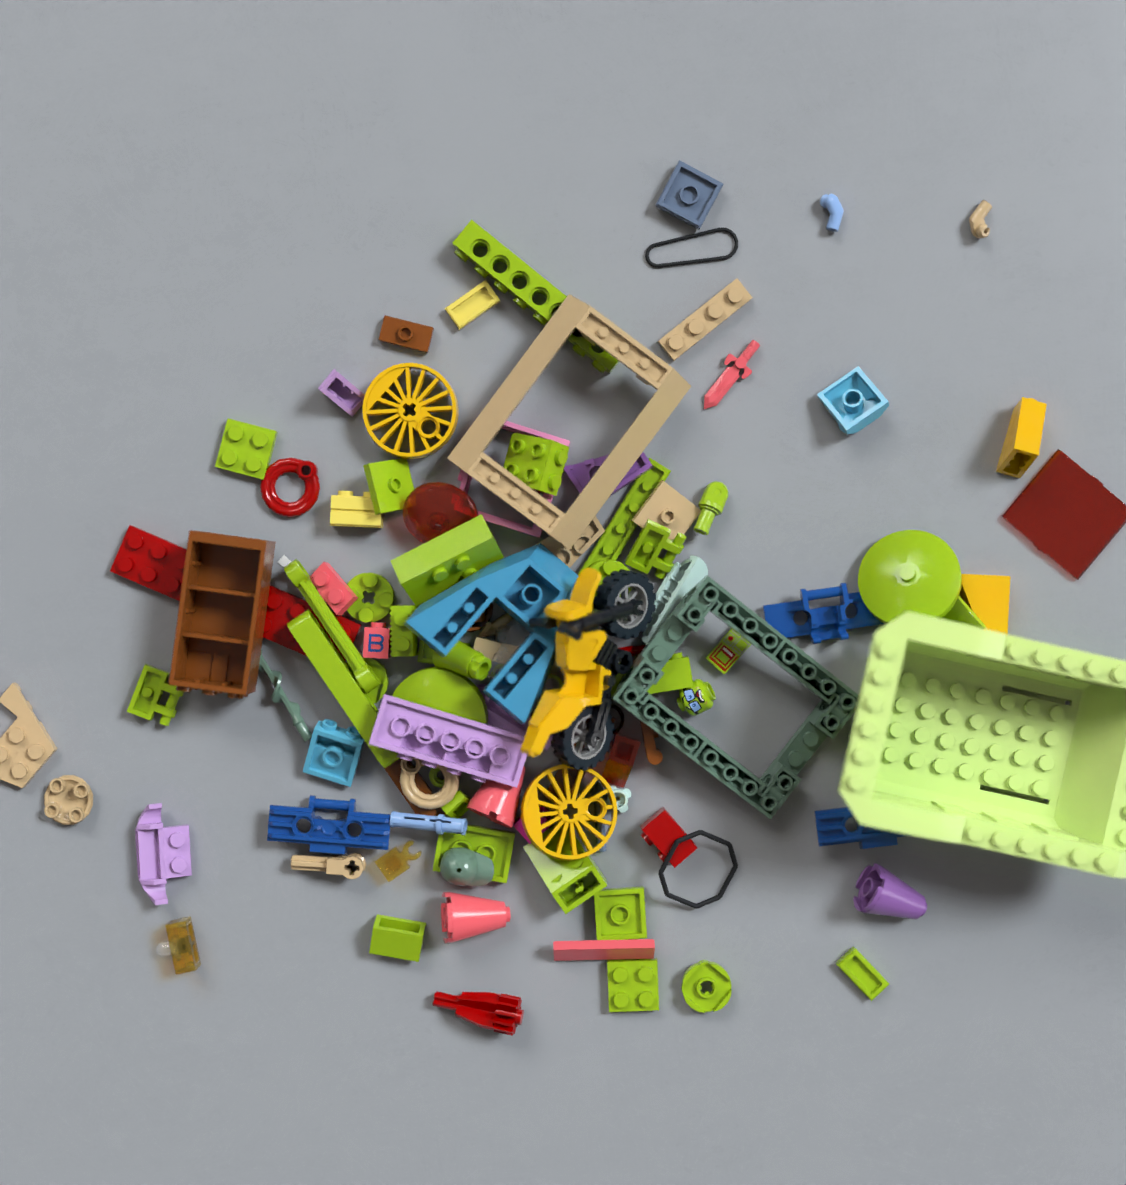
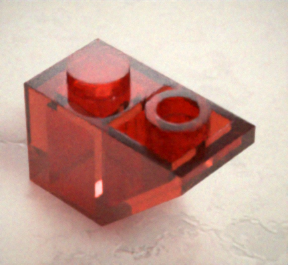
M620 733L614 734V740L611 743V749L601 774L608 783L624 788L640 746L639 739Z

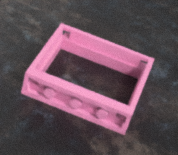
M506 421L501 428L512 433L550 439L566 446L570 445L569 440ZM462 469L460 470L458 481H461L459 491L454 490L450 505H454L453 511L474 518L482 514L487 522L537 538L541 537L542 529L536 524H533L531 528L465 507V500L473 477ZM543 493L542 497L550 503L552 502L554 495Z

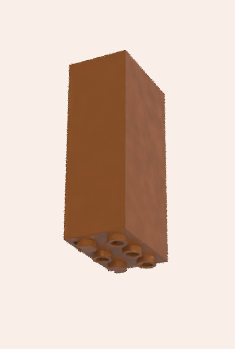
M189 530L169 685L176 686V690L192 692V690L202 689V694L217 695V693L225 692L228 693L227 697L243 699V697H248V694L256 692L275 541Z

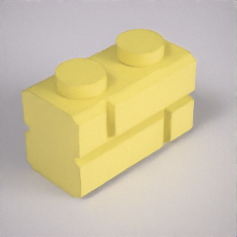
M338 491V495H331L330 526L383 528L384 513L375 515L370 492H363V496H353V491Z

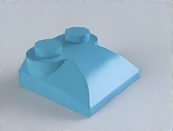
M859 366L817 394V397L837 421L840 430L847 435L859 432L878 419L889 407V401Z

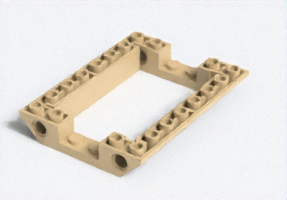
M569 294L447 459L570 550L691 388V385L674 368L593 307ZM574 329H577L582 333V337L595 346L597 344L636 374V378L647 386H653L657 391L567 512L563 513L483 452L559 352Z

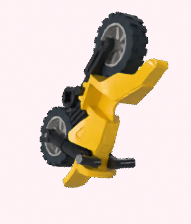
M585 568L580 572L575 582L570 600H560L547 605L544 613L548 617L530 618L529 626L531 628L552 629L557 627L558 630H556L555 637L556 663L564 673L565 682L562 689L547 690L543 693L529 722L520 748L522 753L532 757L540 755L551 734L553 736V740H550L551 747L554 748L553 754L559 758L558 761L578 770H588V767L594 768L598 762H602L605 759L604 755L606 752L609 753L611 749L610 743L614 740V734L612 733L615 729L614 723L611 722L612 715L609 713L613 700L611 689L615 684V676L618 673H627L633 664L632 654L629 651L617 648L618 645L610 641L606 634L628 640L630 637H638L640 632H644L647 629L646 625L651 623L653 618L651 615L652 612H655L656 605H654L656 594L653 593L654 587L652 583L648 582V577L641 573L621 569L611 572V576H606L602 580L603 584L599 585L601 573L593 568Z

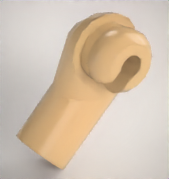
M985 200L981 201L969 218L971 232L973 236L979 239L987 237L990 233V228H987L984 218L992 209V205Z

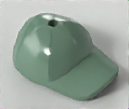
M462 847L451 848L442 856L440 872L447 882L454 885L484 886L489 884L493 878L494 864L489 857Z

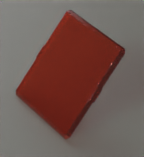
M1058 449L1002 517L1030 540L1037 550L1049 556L1071 576L1079 580L1125 525L1126 504L1105 488L1104 484L1097 478L1087 473L1064 452Z

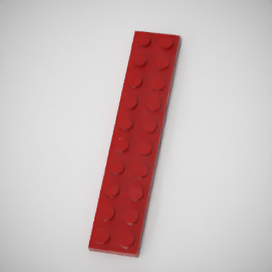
M129 525L110 571L180 601L187 549L133 525ZM270 585L263 638L307 656L290 632L287 623L308 609L315 616L346 662V659L307 601ZM332 612L354 644L362 624Z

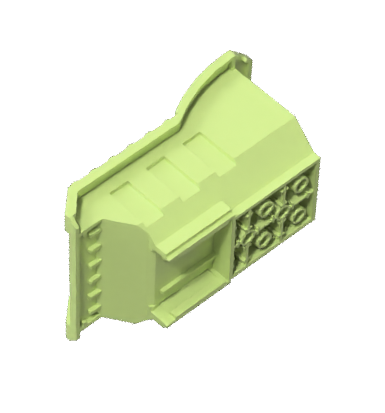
M906 611L873 632L838 791L861 825L941 841L962 843L1110 877L1126 878V661ZM1070 701V705H1066L1065 702Z

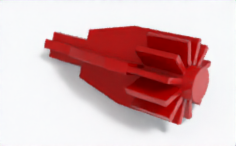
M437 991L434 994L433 1006L456 1011L455 1016L481 1028L493 1030V1032L513 1036L518 1025H521L524 1016V1010H521V997L491 992H462L461 995L456 996Z

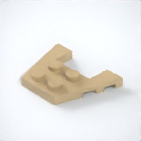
M14 682L0 697V702L17 716V719L0 738V780L24 788L55 753L57 747L42 722H39L29 701H26L20 691V686Z

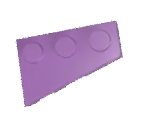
M642 452L610 496L653 468L644 452ZM608 455L564 466L565 472L579 493H581Z

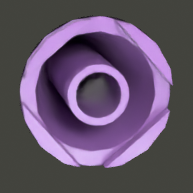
M873 863L874 866L868 865L862 871L855 888L859 889L858 897H853L854 907L858 911L915 920L925 914L927 910L925 897L886 868Z

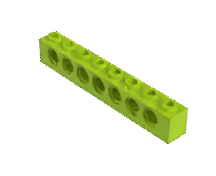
M472 219L452 243L454 249H456L454 254L464 262L467 260L475 265L474 270L484 278L489 276L495 281L493 285L503 294L508 291L515 297L513 301L523 310L529 308L534 312L533 318L543 326L552 318V313L560 307L567 297ZM479 246L487 248L488 252L484 257H477L474 255V250ZM498 262H504L508 267L505 272L497 273L493 270L494 265ZM524 278L527 281V285L523 289H517L513 286L514 280ZM540 293L546 296L547 300L543 305H536L532 301L536 294ZM571 334L567 339L574 345L572 349L581 357L587 355L592 359L593 362L591 364L601 373L607 371L610 374L619 363L617 359L605 350L602 353L594 352L591 348L592 344L583 337H576Z

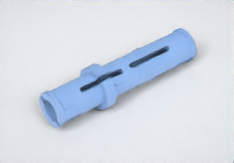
M392 811L390 826L392 828L436 831L440 835L444 832L465 835L467 819L446 817L445 814L431 816Z

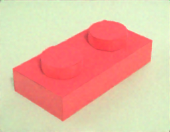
M323 562L310 576L312 583L336 615L342 616L358 599L328 562Z

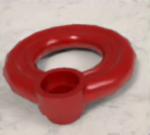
M292 457L279 459L269 465L264 480H261L260 485L262 499L267 507L277 515L289 518L301 516L309 511L318 500L320 491L317 466L311 461H303ZM305 466H309L311 469L309 475H304L302 472ZM284 473H296L304 481V494L295 502H285L276 493V481Z

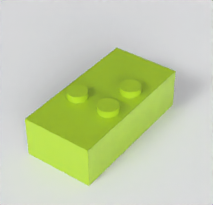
M481 514L391 560V564L400 584L415 606L419 607L424 602L478 570L505 557Z

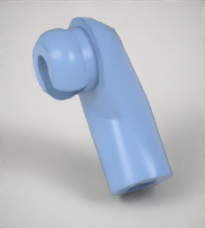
M832 193L829 195L824 194L820 199V205L823 208H827L830 213L826 229L838 232L844 212L843 207L836 195Z

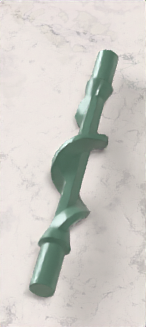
M261 648L259 671L266 673L275 687L271 699L274 703H284L292 717L293 726L297 728L302 739L306 742L312 738V734L300 715V705L296 702H291L280 686L281 672L269 668L262 656Z

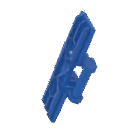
M840 583V586L809 591L800 589L801 600L763 605L765 621L783 636L788 638L810 635L812 644H819L821 640L834 638L848 640L849 635L846 629L885 624L870 613L861 598L860 592L848 593L846 583ZM840 596L839 605L809 609L808 601ZM850 603L857 609L856 615L853 618H847L845 614V609ZM797 611H804L806 613L807 621L805 624L797 625L794 622L793 616Z
M310 795L308 808L270 805L267 841L310 844L309 852L344 855L347 854V847L389 850L391 814L357 812L356 799H350V801L319 799L314 795ZM317 808L348 811V816L341 820L322 819V817L315 815V810ZM298 820H309L311 823L310 831L305 833L299 831L297 828ZM350 823H358L361 826V834L354 837L349 834Z
M849 807L814 811L819 847L859 842L860 849L898 845L897 837L912 836L861 825L858 821L856 823L857 830L853 832L847 831L845 828L846 821L849 818H855Z

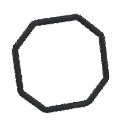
M697 830L674 841L659 869L658 875L666 897L692 908H700L722 898L738 868V863L733 846L729 841L706 831ZM702 835L728 846L733 867L718 895L696 904L669 893L663 873L679 843Z

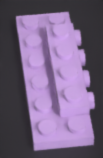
M387 694L383 695L369 741L371 745L398 752L397 757L412 761L413 757L422 759V764L425 766L437 768L438 764L447 767L446 771L461 776L462 772L472 774L471 779L485 783L486 779L516 788L527 754L522 753L520 750L524 735Z

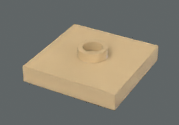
M661 480L631 521L643 529L647 519H650L671 529L668 539H675L677 533H686L700 514L701 509Z

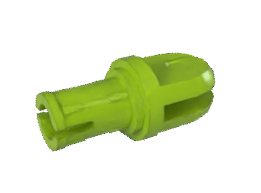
M714 481L708 484L699 501L698 506L701 512L693 528L699 534L708 535L715 516L722 514L728 498V489L722 482Z

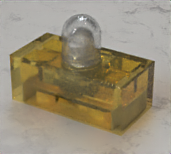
M191 916L171 920L165 925L168 941L160 942L156 947V953L161 957L172 955L176 975L196 971L201 962Z

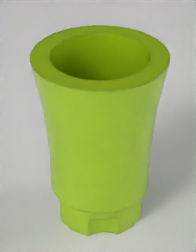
M460 640L445 657L442 658L435 651L433 654V662L436 667L451 670L470 679L474 678L480 681L488 676L492 665L491 659L462 643Z

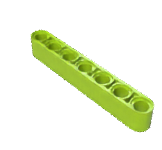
M307 609L288 622L287 626L379 763L384 768H387L400 759L397 757L398 752L369 744L379 710L360 685L312 612Z

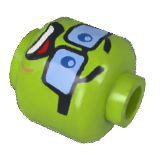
M696 679L693 681V687L679 689L677 703L682 712L687 711L690 715L695 716L711 709L716 695L708 681L704 682L701 679Z

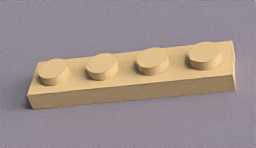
M736 278L662 337L658 343L674 362L753 297Z

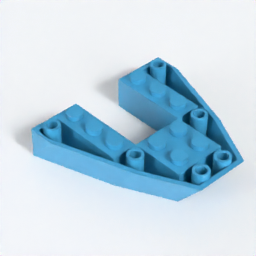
M539 543L485 566L424 602L408 618L404 625L443 658L492 601L499 605L527 629L530 635L482 692L520 725L525 724L537 706L556 657L555 637L556 630H558L557 627L552 629L531 628L529 620L530 618L548 617L544 613L547 605L560 600H570L578 575L543 544Z

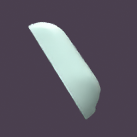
M691 555L689 559L681 563L676 562L671 571L668 572L656 593V600H654L656 608L655 612H652L651 615L653 617L652 621L646 625L647 629L643 632L642 640L645 644L650 641L685 594L703 578L708 576L707 565L701 558Z

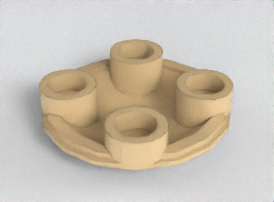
M63 775L53 779L44 795L45 815L63 825H74L83 821L89 815L93 806V793L90 786L82 778L75 775Z

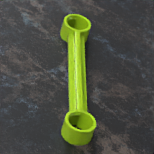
M295 559L283 567L289 579L299 589L354 671V675L363 689L369 693L381 683L348 637L312 583L303 565Z

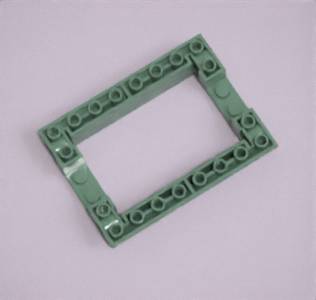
M706 576L685 594L636 657L631 669L623 674L612 698L771 820L802 780L797 774L828 736L834 739L856 711L859 695L712 578ZM708 612L715 615L821 699L760 778L647 692L652 684L656 685L663 676L664 672L661 669L692 630L697 632L702 626Z

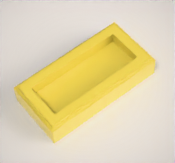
M484 280L446 307L445 310L458 329L461 330L501 301L487 280Z

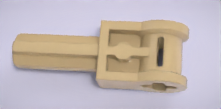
M356 852L347 856L292 855L291 869L323 871L326 874L343 875L348 879L358 878L366 867L364 856ZM352 860L355 861L356 866H359L355 871H352V866H348Z

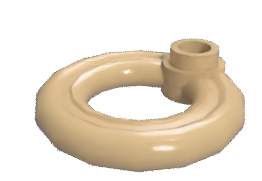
M413 757L416 761L415 767H411L408 764V760H401L400 785L403 794L411 803L419 808L436 809L445 806L453 800L459 788V775L446 771L447 767L437 764V767L444 775V785L435 794H425L415 784V774L422 766H425L422 764L423 760Z

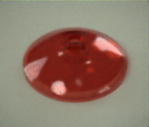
M430 482L416 487L407 496L403 506V520L408 531L422 543H426L478 516L476 505L467 493L454 485L443 482Z

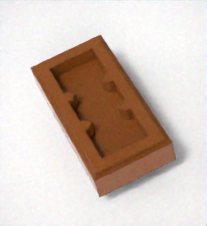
M385 315L379 341L428 353L434 328Z

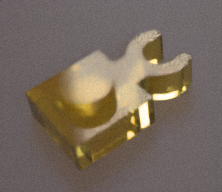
M414 840L406 842L401 852L395 846L375 860L376 865L388 882L410 868L408 860H416L421 856V850L415 854L409 852V847L414 844Z

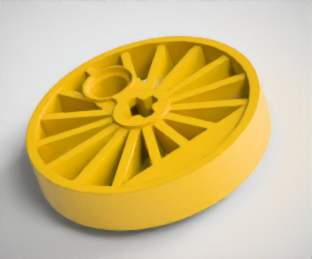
M401 363L383 370L373 379L364 396L362 413L368 434L383 451L398 458L420 459L439 451L450 440L457 426L459 408L455 392L443 375L422 364ZM411 369L421 370L412 395ZM405 371L407 395H405L398 380ZM426 373L434 375L436 378L419 396ZM440 381L447 388L446 391L423 401ZM394 383L401 398L390 390ZM387 393L397 403L383 399L382 397ZM449 395L451 397L452 406L426 407ZM377 402L395 408L371 410ZM415 405L414 411L416 414L414 416L409 414L406 417L407 411L405 408L407 406L412 408ZM452 411L451 422L434 417L430 413ZM393 415L375 425H370L369 416ZM397 421L380 440L374 434V431ZM431 421L436 424V430L428 435L423 432V425ZM402 425L394 450L385 446L384 444ZM441 425L449 427L444 436L440 435ZM407 427H409L410 453L399 452ZM414 430L419 434L426 450L415 452ZM436 438L440 440L432 447H430L427 441L434 440Z
M559 764L539 773L527 787L521 803L522 825L531 843L542 853L559 860H579L597 852L611 837L617 821L616 798L608 782L599 773L590 768L588 770H578L573 791L570 795L568 769L575 768ZM562 769L565 796L551 772ZM583 772L592 775L591 781L577 797ZM547 775L559 799L538 783L544 776ZM597 780L604 787V790L597 794L584 798ZM537 789L553 801L555 805L538 800ZM608 794L611 804L606 805L605 801L600 797ZM591 802H596L600 805L601 810L597 816H592L588 811V806ZM567 805H570L571 809L578 810V813L571 815V819H569L568 815L563 814V810L567 809ZM539 806L553 809V811L540 812ZM607 810H611V821L602 819ZM554 816V818L541 824V817ZM586 821L609 826L605 836ZM557 822L554 828L543 840L542 830ZM580 824L601 840L595 847L592 848ZM562 826L556 851L553 852L545 846ZM574 827L588 850L581 854H577ZM567 828H569L571 855H562L560 853Z

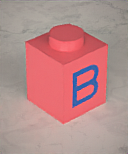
M371 622V627H364L363 658H391L390 638L392 636L390 633L392 631L390 628H386V623Z

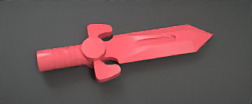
M752 340L738 358L732 354L727 355L724 364L729 365L731 361H734V365L727 367L705 394L704 409L718 405L740 377L739 371L742 368L744 369V373L741 375L742 379L747 378L752 373V370L746 364L760 347L759 343Z

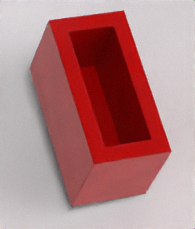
M664 807L641 825L643 831L641 834L642 838L649 846L654 844L660 850L657 855L663 862L674 841L687 835ZM689 839L678 844L669 861L674 868L697 849L693 840Z

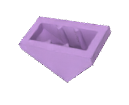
M335 369L318 387L322 393L352 417L363 405L365 395Z

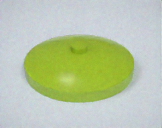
M920 530L898 531L881 538L867 551L858 572V588L865 606L875 618L885 624L893 621L906 611L941 619L956 603L962 585L959 561L951 547L938 536Z
M438 667L418 670L404 679L392 695L488 725V710L480 690L469 678L451 670Z

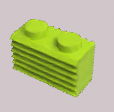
M415 605L391 606L389 608L391 610L389 613L391 615L389 618L391 622L389 624L392 626L390 628L392 631L390 633L392 636L390 638L392 641L390 643L392 646L390 648L392 651L390 655L392 657L418 655L417 636L404 625L417 607Z

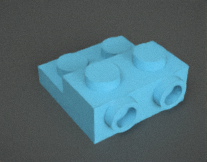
M325 719L323 722L318 721L313 730L303 772L351 787L365 741L356 727L341 728L337 726V722L331 719Z

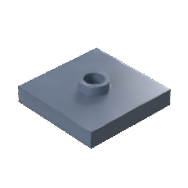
M679 160L655 207L700 230L723 187V183Z

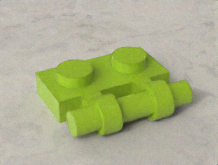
M647 519L625 559V564L646 574L649 573L653 566L657 568L655 576L663 579L666 573L671 571L674 565L672 562L676 555L680 554L683 550L686 536L682 533H677L675 539H668L671 529ZM662 548L668 550L664 558L658 557Z
M145 664L127 712L147 720H153L155 712L162 714L159 723L169 726L171 718H174L177 710L175 708L179 697L183 696L184 691L176 690V686L167 683L170 675L169 672ZM163 691L170 693L166 706L159 704Z

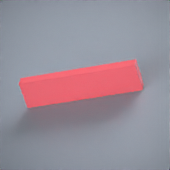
M653 939L553 942L554 961L654 959L655 942Z

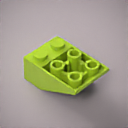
M552 826L551 828L542 833L543 840L554 828V826ZM562 826L545 846L553 852L556 851ZM567 828L560 853L562 855H571L569 828ZM575 835L577 854L586 852V849ZM527 843L523 846L549 891L565 914L608 886L606 878L591 856L579 860H559L542 853L532 843Z

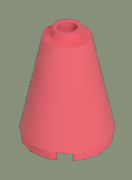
M523 767L517 788L486 779V782L480 786L470 799L466 808L480 816L489 818L490 821L507 828H512L515 822L526 767Z
M453 892L442 893V897H446V903H441L442 932H447L448 938H443L445 944L504 928L506 922H510V907H506L503 901Z

